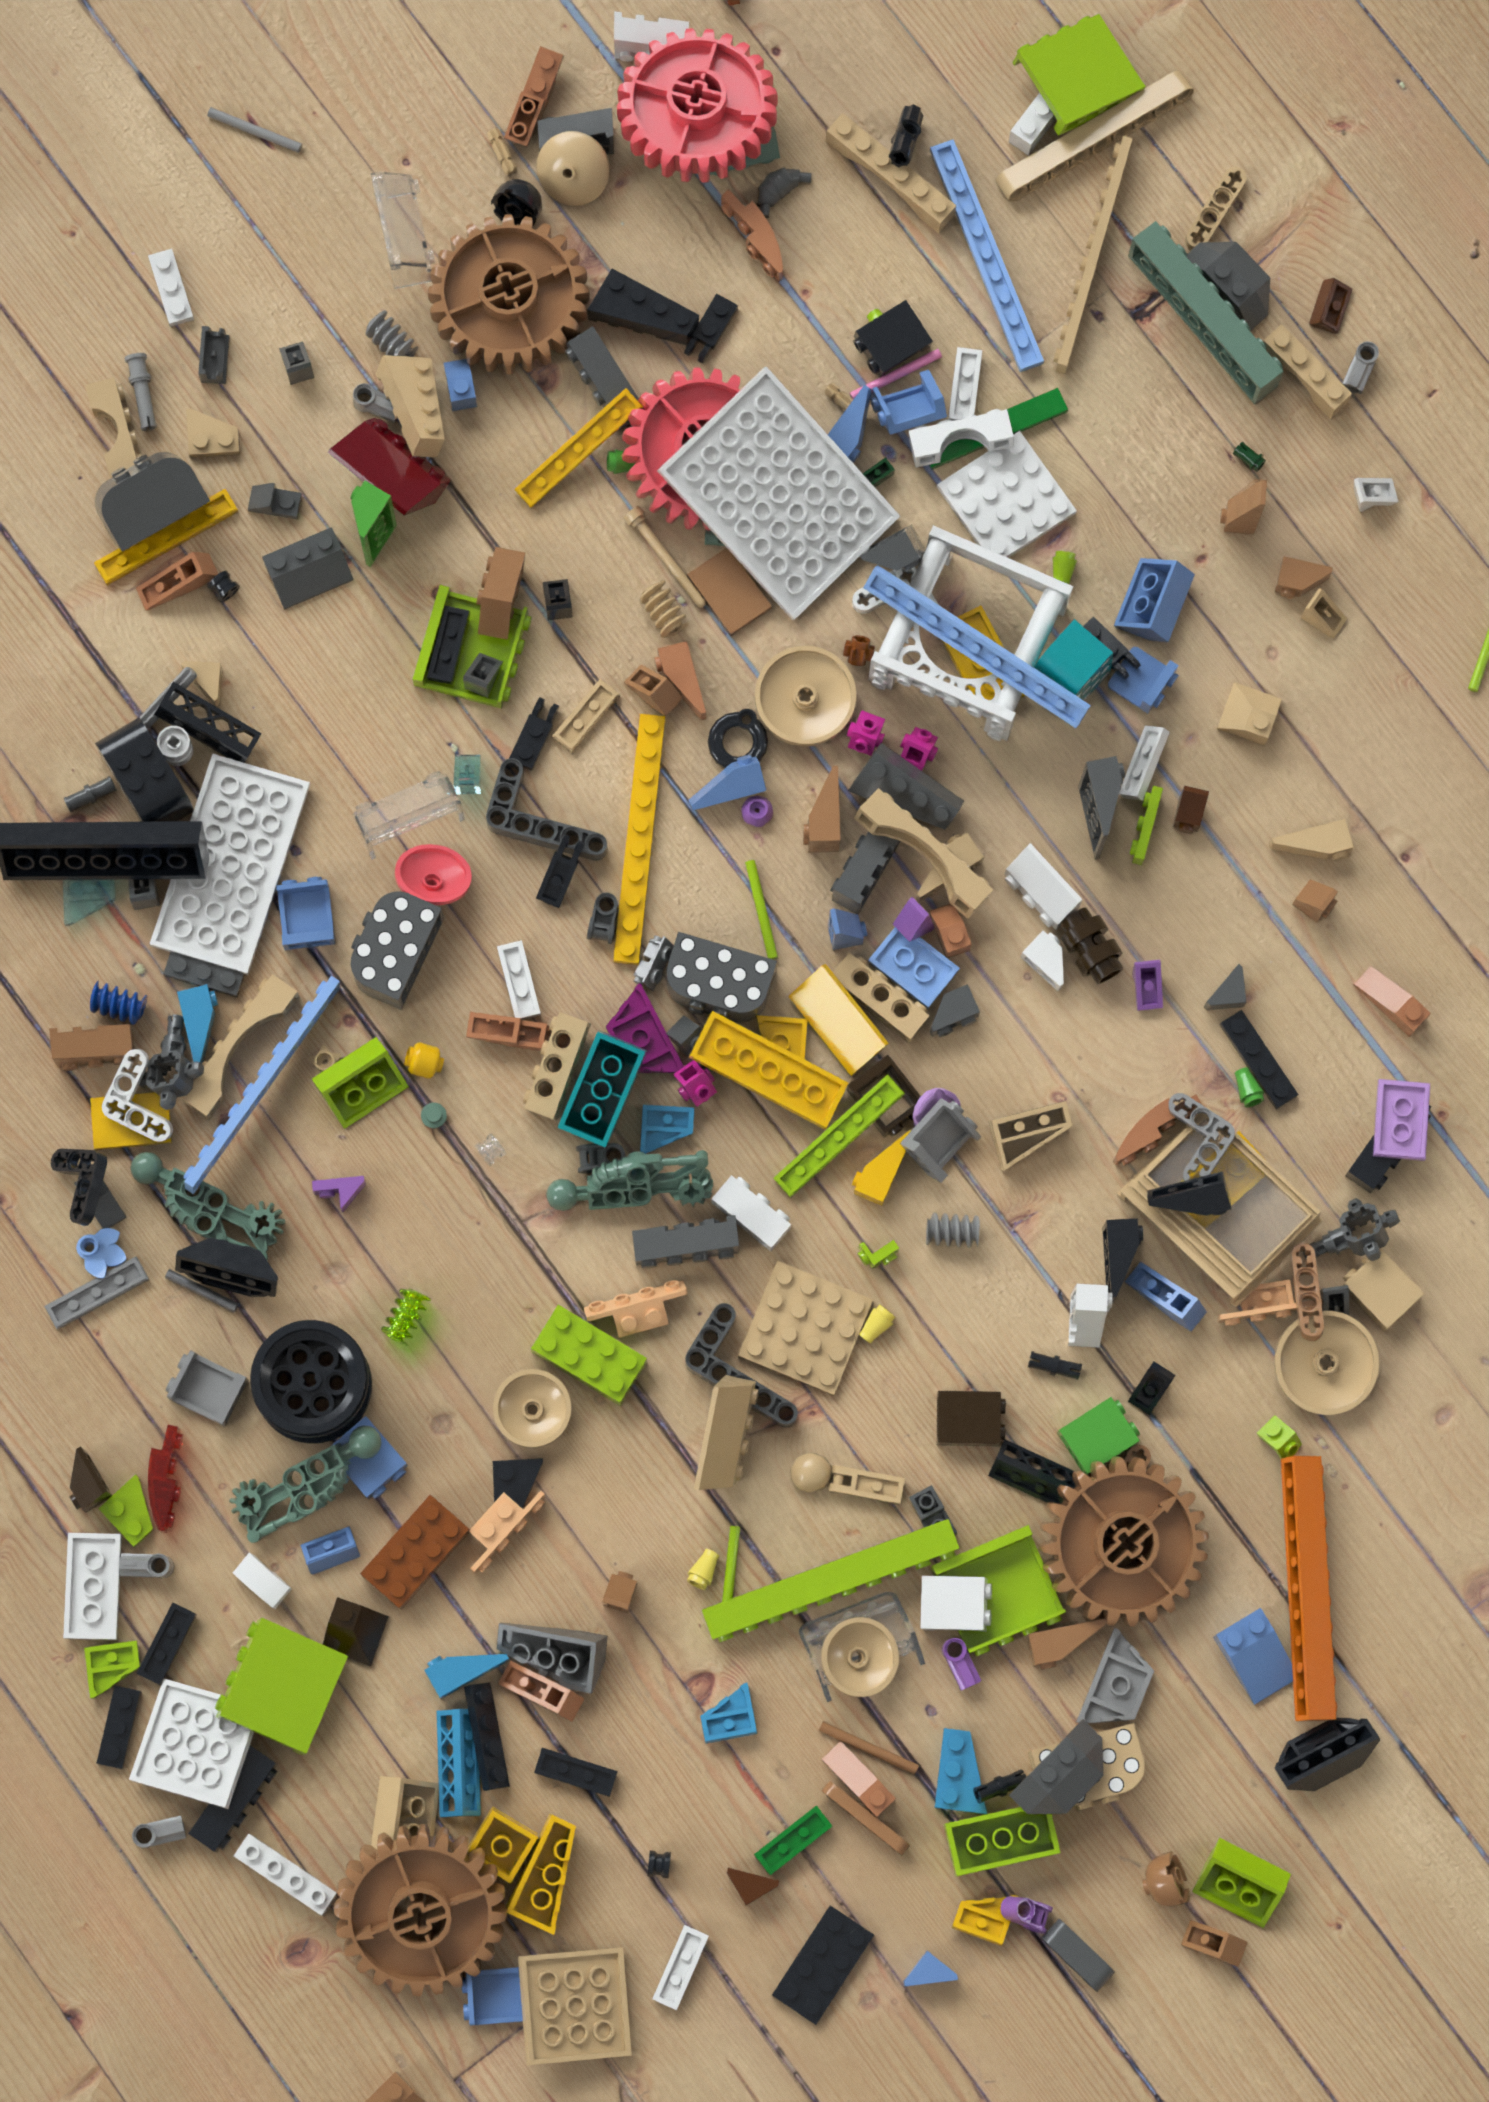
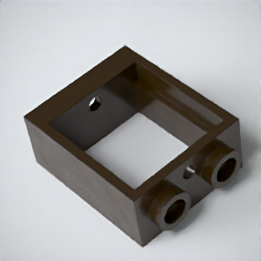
M886 1055L850 1082L846 1089L853 1099L858 1102L863 1097L860 1092L889 1071L915 1105L921 1097L889 1055ZM915 1105L887 1126H885L880 1118L873 1124L884 1138L889 1134L893 1137L904 1128L902 1125L908 1119L913 1121Z

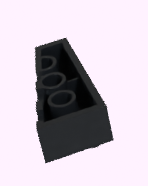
M613 268L587 309L588 320L605 322L614 327L620 326L632 329L633 332L655 335L656 338L686 346L699 324V314Z

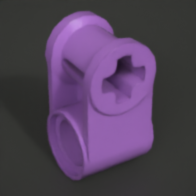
M1009 1896L1002 1901L1000 1910L1006 1920L1019 1924L1027 1930L1046 1934V1921L1053 1907L1029 1898Z

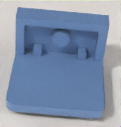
M1132 647L1129 652L1139 661L1141 666L1135 669L1124 659L1120 665L1128 671L1129 677L1124 680L1115 672L1108 682V688L1148 714L1153 706L1158 708L1165 695L1162 693L1167 686L1171 688L1179 675L1176 674L1179 665L1171 660L1167 665H1164L1140 648Z

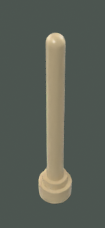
M640 506L630 510L623 519L629 526H633L634 529L637 528L696 606L703 608L706 605L705 599L646 524L643 510Z

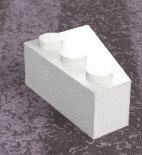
M614 11L615 59L629 62L634 60V56L638 52H645L650 55L649 43L657 40L662 45L667 44L666 35L670 32L676 33L679 39H683L686 29H689V22L658 18V22L644 20V15H636V19L622 17V12Z
M1076 1284L1070 1295L1068 1346L1100 1347L1106 1315L1110 1308H1112V1293H1108V1285Z

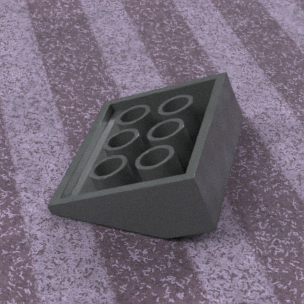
M1117 756L1086 762L1078 786L1095 859H1100L1105 846L1121 784H1123L1122 778H1125L1123 764L1118 763Z

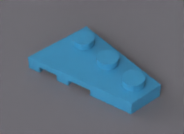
M944 1728L934 1808L987 1814L985 1801L979 1804L973 1792V1788L980 1786L981 1781L970 1731Z

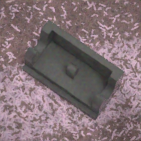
M202 326L198 371L201 383L226 384L230 336L226 334L223 328H220L219 332L211 331L209 326Z

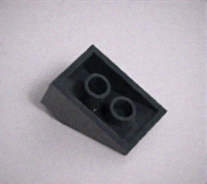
M1138 1218L1106 1220L1102 1227L1106 1285H1108V1293H1112V1304L1120 1291L1138 1246L1143 1241V1226L1138 1225Z

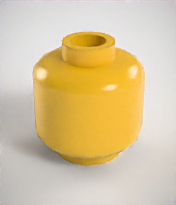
M417 1042L413 1047L409 1046L404 1060V1065L407 1066L410 1074L427 1079L432 1078L436 1072L440 1073L444 1064V1058L440 1057V1049L438 1047Z

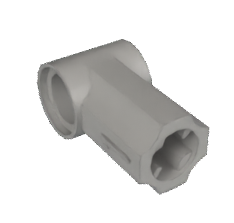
M1366 341L1357 347L1354 358L1342 384L1352 393L1362 394L1377 361L1379 350L1373 342ZM1367 351L1371 353L1373 358L1365 360L1360 356V353Z
M366 383L355 387L353 391V404L357 410L372 413L395 423L397 419L393 414L392 403L389 398H386L385 394L374 390L371 385ZM365 393L371 399L367 402H361L357 397Z
M121 1553L119 1560L120 1576L167 1578L174 1570V1562L170 1557L159 1553ZM159 1559H164L166 1562V1569L162 1573H157L154 1568L156 1561Z
M182 1816L140 1824L135 1827L132 1833L133 1842L141 1848H149L186 1838ZM147 1828L151 1831L152 1838L148 1843L142 1844L138 1841L137 1835L141 1829Z

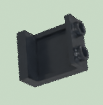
M904 300L856 330L854 334L855 339L853 340L856 349L860 353L864 352L868 358L867 365L873 374L877 373L879 377L884 376L887 371L919 351L923 352L930 348L933 340L907 300Z

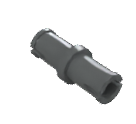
M108 776L91 786L89 784L83 786L84 789L64 797V801L69 811L73 812L90 802L92 804L96 803L97 799L113 791L115 792L117 789L111 777Z

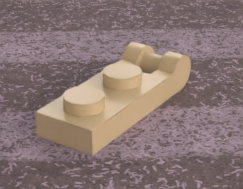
M833 1465L832 1474L834 1476L833 1482L829 1484V1492L900 1505L905 1478ZM844 1476L852 1477L850 1486L843 1485Z

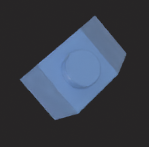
M467 359L443 363L452 411L477 407L470 365L467 364Z

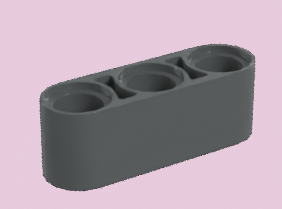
M1058 1919L1046 1934L1041 1937L1096 1992L1115 1973L1061 1919Z

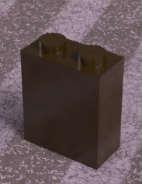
M938 1391L936 1445L999 1447L1001 1440H1005L1006 1432L1005 1424H1001V1414H1005L1006 1399L1001 1398V1392Z

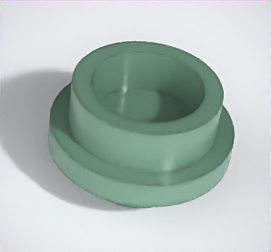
M429 1103L421 1111L422 1122L429 1128H439L446 1121V1110L439 1103Z

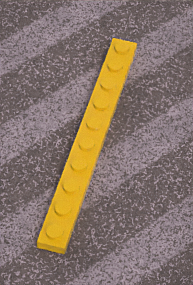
M640 714L613 963L639 965L665 716Z

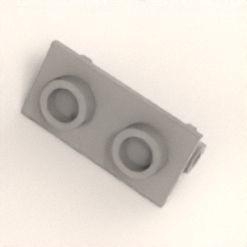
M655 935L653 939H650L643 954L650 961L641 960L633 975L635 977L633 982L636 984L641 983L642 986L644 983L651 991H654L656 985L661 981L662 972L666 963L670 960L674 947L666 937L663 936L661 938Z

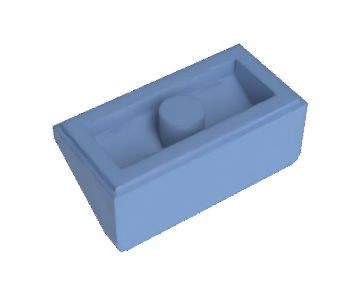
M350 1526L300 1545L311 1574L319 1573L360 1557Z

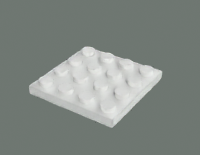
M1020 431L1013 435L1014 447L988 451L937 484V489L977 545L1007 558L1063 523L1077 512Z
M163 1679L129 1780L228 1809L254 1732L224 1718L215 1717L218 1712L215 1709V1705L220 1694Z

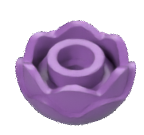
M751 796L742 805V817L747 824L762 827L773 817L772 804L763 796Z

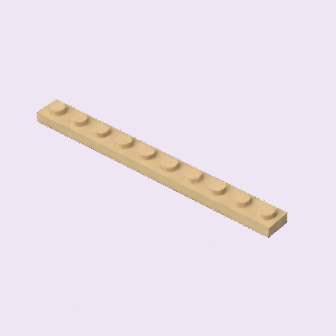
M1123 136L1121 144L1116 143L1112 158H1116L1115 166H1109L1106 180L1110 181L1108 189L1103 188L1099 203L1103 204L1102 211H1096L1093 226H1097L1095 235L1090 233L1086 248L1090 249L1088 257L1083 256L1079 270L1084 272L1082 280H1076L1073 294H1077L1075 303L1070 302L1066 315L1071 317L1069 326L1063 325L1060 339L1064 340L1062 349L1057 347L1053 362L1058 363L1056 372L1066 374L1133 138Z

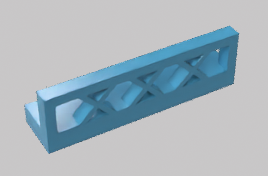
M468 1709L437 1711L440 1817L481 1816L480 1772ZM452 1715V1727L448 1730L446 1727V1716ZM449 1743H451L453 1746V1754L451 1755V1757H449L447 1754V1746L449 1745ZM450 1769L454 1773V1780L451 1784L448 1781V1772L450 1771ZM451 1796L454 1798L455 1811H449L448 1800Z

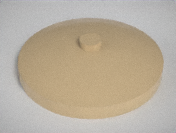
M796 646L776 654L763 667L756 682L755 706L761 722L772 735L791 745L808 747L832 740L846 728L855 710L856 686L850 670L836 655L819 647Z
M1322 1311L1324 1330L1321 1338L1317 1341H1307L1301 1336L1298 1319L1288 1326L1280 1337L1275 1350L1274 1369L1282 1391L1295 1405L1311 1413L1335 1415L1353 1409L1370 1394L1378 1377L1379 1354L1373 1337L1359 1321L1341 1312ZM1309 1317L1308 1328H1306L1310 1329L1311 1333L1316 1331V1328L1313 1326V1317Z

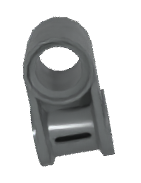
M602 893L596 898L587 932L588 940L596 938L606 940L608 944H612L618 914V901L613 894ZM605 900H609L614 904V907L611 911L605 912L600 909V904Z
M608 1143L606 1147L598 1144L576 1146L580 1159L578 1173H592L596 1166L601 1167V1163L605 1161L610 1163L607 1156L614 1150L621 1153L620 1160H622V1157H626L623 1147L617 1143Z

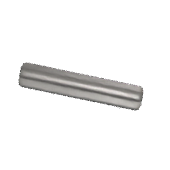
M185 667L139 717L146 727H151L159 719L154 713L173 682L186 689L194 681L197 674L192 668ZM173 691L169 701L173 703L180 694Z

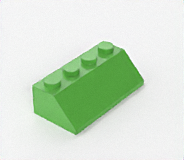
M364 481L361 487L356 486L350 499H352L351 503L366 565L371 567L397 524L391 495Z

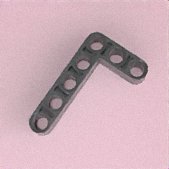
M509 758L502 762L486 814L487 826L491 832L553 850H558L564 834L568 836L574 835L584 842L579 857L598 861L606 856L608 850L607 840L602 834L514 810L524 777L523 767L520 761L515 758ZM512 767L518 769L519 773L515 777H509L505 774L506 770ZM503 791H508L512 794V797L507 801H502L498 798L499 794ZM496 815H501L505 818L504 822L500 825L493 824L491 819ZM519 822L529 824V828L524 832L518 831L515 827ZM546 828L554 832L550 838H543L540 833ZM593 842H599L603 845V848L598 852H593L589 849V846ZM576 844L568 845L564 853L573 855Z
M721 1303L714 1308L685 1357L687 1369L713 1386L720 1381L712 1376V1371L715 1368H723L728 1376L755 1381L715 1356L736 1319L734 1308L727 1303ZM719 1311H728L731 1314V1319L726 1323L720 1322L716 1317ZM708 1332H713L718 1337L717 1342L713 1345L706 1344L703 1340V1336ZM692 1355H701L704 1358V1363L699 1367L691 1365L689 1360ZM756 1381L755 1389L759 1390L758 1396H769L771 1404L767 1407H760L756 1402V1405L752 1404L751 1409L781 1427L792 1426L798 1416L796 1406ZM783 1408H788L793 1412V1418L789 1421H783L778 1415L779 1411Z

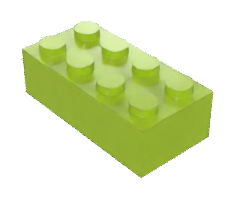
M559 1304L531 1347L533 1354L619 1406L623 1403L647 1363L646 1357Z
M1021 1807L944 1824L955 1877L1061 1853L1052 1814H1027Z

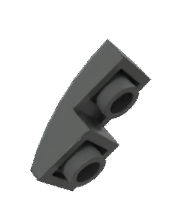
M932 1485L909 1497L923 1527L949 1519L954 1535H957V1531Z

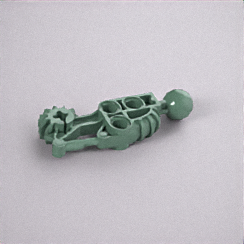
M700 1150L695 1155L663 1158L660 1154L632 1152L627 1157H622V1160L618 1161L615 1158L613 1162L607 1163L605 1161L601 1163V1167L596 1166L592 1170V1174L587 1176V1186H576L568 1179L553 1181L548 1186L546 1198L549 1205L559 1211L569 1210L576 1205L577 1201L585 1200L589 1202V1210L643 1206L648 1204L651 1197L658 1193H670L674 1201L680 1200L682 1206L690 1203L694 1207L696 1202L704 1204L705 1198H710L712 1194L713 1179L709 1170L705 1168L709 1163L708 1153ZM663 1166H684L675 1172L659 1173ZM689 1174H692V1183H690Z
M151 1152L140 1153L132 1160L130 1166L131 1174L137 1182L147 1185L157 1181L165 1185L164 1195L167 1196V1201L164 1205L167 1209L169 1208L170 1216L172 1218L176 1217L179 1220L180 1225H187V1229L207 1239L211 1237L241 1246H249L227 1237L222 1223V1219L243 1228L256 1246V1250L261 1251L266 1260H268V1246L277 1243V1238L273 1235L274 1232L281 1235L284 1233L277 1225H284L286 1223L284 1219H276L283 1212L280 1209L273 1212L275 1207L273 1203H270L265 1210L264 1202L260 1201L259 1210L253 1204H249L243 1211L229 1204V1198L225 1192L204 1181L200 1184L199 1194L191 1197L187 1195V1189H185L184 1185L185 1179L183 1177L185 1172L177 1168H173L172 1171L164 1168L160 1157ZM214 1195H221L223 1197V1204L218 1208L211 1207L210 1200ZM267 1217V1222L269 1223V1226H263L262 1229H260V1226L257 1223V1221L264 1220V1218ZM203 1218H209L212 1221V1226L207 1231H201L198 1226Z
M363 1425L357 1427L352 1431L348 1443L341 1445V1443L334 1444L288 1468L283 1474V1482L273 1488L265 1481L257 1486L256 1479H251L249 1484L245 1481L240 1482V1489L234 1488L232 1490L236 1497L231 1498L229 1502L236 1504V1508H233L231 1512L233 1514L240 1512L239 1522L247 1525V1539L251 1543L258 1542L263 1537L278 1530L279 1527L289 1522L298 1521L325 1507L328 1501H334L336 1494L342 1493L344 1491V1484H347L349 1481L346 1472L349 1470L348 1465L351 1464L349 1459L355 1456L362 1459L374 1457L381 1448L380 1434L370 1426ZM317 1459L323 1461L325 1465L322 1473L318 1472L315 1468ZM295 1471L299 1472L302 1476L300 1485L294 1483L292 1479ZM306 1495H310L314 1500L312 1508L307 1507L304 1503ZM289 1497L291 1498L287 1515L261 1526L275 1504ZM251 1498H255L256 1502L250 1506L248 1501Z

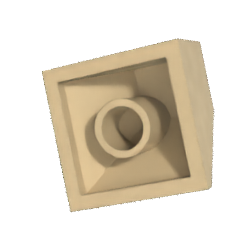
M1234 682L1217 729L1265 746L1282 699Z

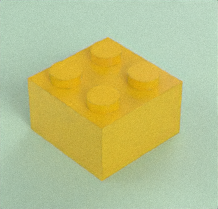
M492 1806L469 1844L467 1852L469 1853L476 1848H482L485 1851L483 1866L494 1864L498 1869V1876L511 1883L538 1839V1833Z

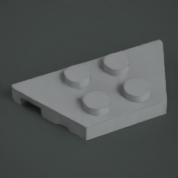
M1116 1628L1112 1631L1076 1723H1079L1082 1719L1087 1723L1129 1721L1136 1718L1154 1670Z

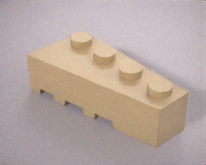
M383 355L375 374L378 380L382 381L384 394L392 403L393 414L402 425L401 431L412 456L437 457L445 438L431 358Z

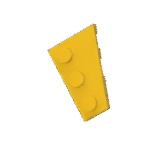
M756 1015L761 1037L805 1059L807 1019Z

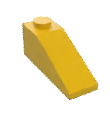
M910 1130L868 1163L862 1173L857 1171L852 1182V1186H855V1195L880 1206L883 1205L906 1153V1150L900 1143L911 1132Z

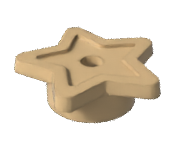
M322 1045L317 1055L308 1058V1061L316 1066L315 1076L337 1063L341 1058V1054L331 1053L325 1045ZM324 1060H327L328 1063H327V1064H323V1061H324Z

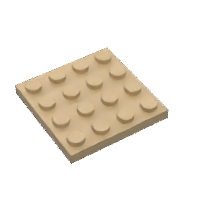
M777 1261L738 1357L834 1396L873 1299Z
M623 1947L518 1956L526 2065L632 2056Z

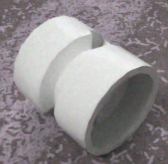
M169 726L159 733L157 746L168 764L181 766L191 759L193 745L188 733L183 728Z

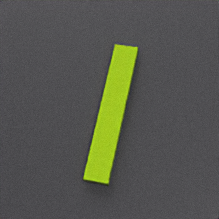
M887 1074L773 1179L789 1197H793L905 1095V1092Z

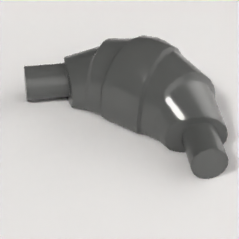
M784 167L770 172L758 188L757 205L760 206V210L765 218H769L770 207H774L779 200L783 199L795 187H798L799 182L811 183L812 173L800 172V169H786Z

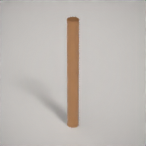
M824 1721L820 1726V1732L914 1775L918 1769V1764Z

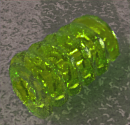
M410 1288L399 1290L404 1299H395L394 1302L399 1308L393 1307L390 1309V1312L395 1317H386L385 1321L390 1327H381V1331L388 1338L405 1346L409 1345L404 1341V1338L413 1339L414 1337L408 1330L418 1328L413 1320H422L418 1310H427L422 1301H431V1298Z

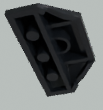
M210 1237L177 1251L175 1270L180 1273L184 1272L188 1277L201 1284L250 1297H275L277 1294L278 1276L259 1250Z
M1336 1718V1720H1328L1288 1741L1274 1768L1287 1790L1317 1791L1360 1768L1380 1742V1737L1368 1719Z

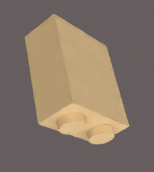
M1380 1249L1381 1256L1379 1259L1370 1261L1365 1256L1361 1260L1364 1265L1358 1271L1353 1267L1343 1277L1346 1282L1342 1286L1348 1285L1349 1296L1385 1332L1424 1293Z

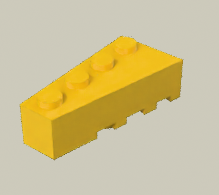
M549 1814L506 1907L508 1914L554 1935L576 1826Z

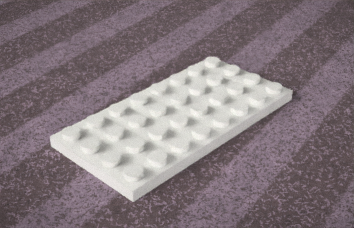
M212 754L190 820L202 821L209 852L206 879H171L150 946L242 972L246 975L249 974L276 892V886L279 883L310 788V782Z

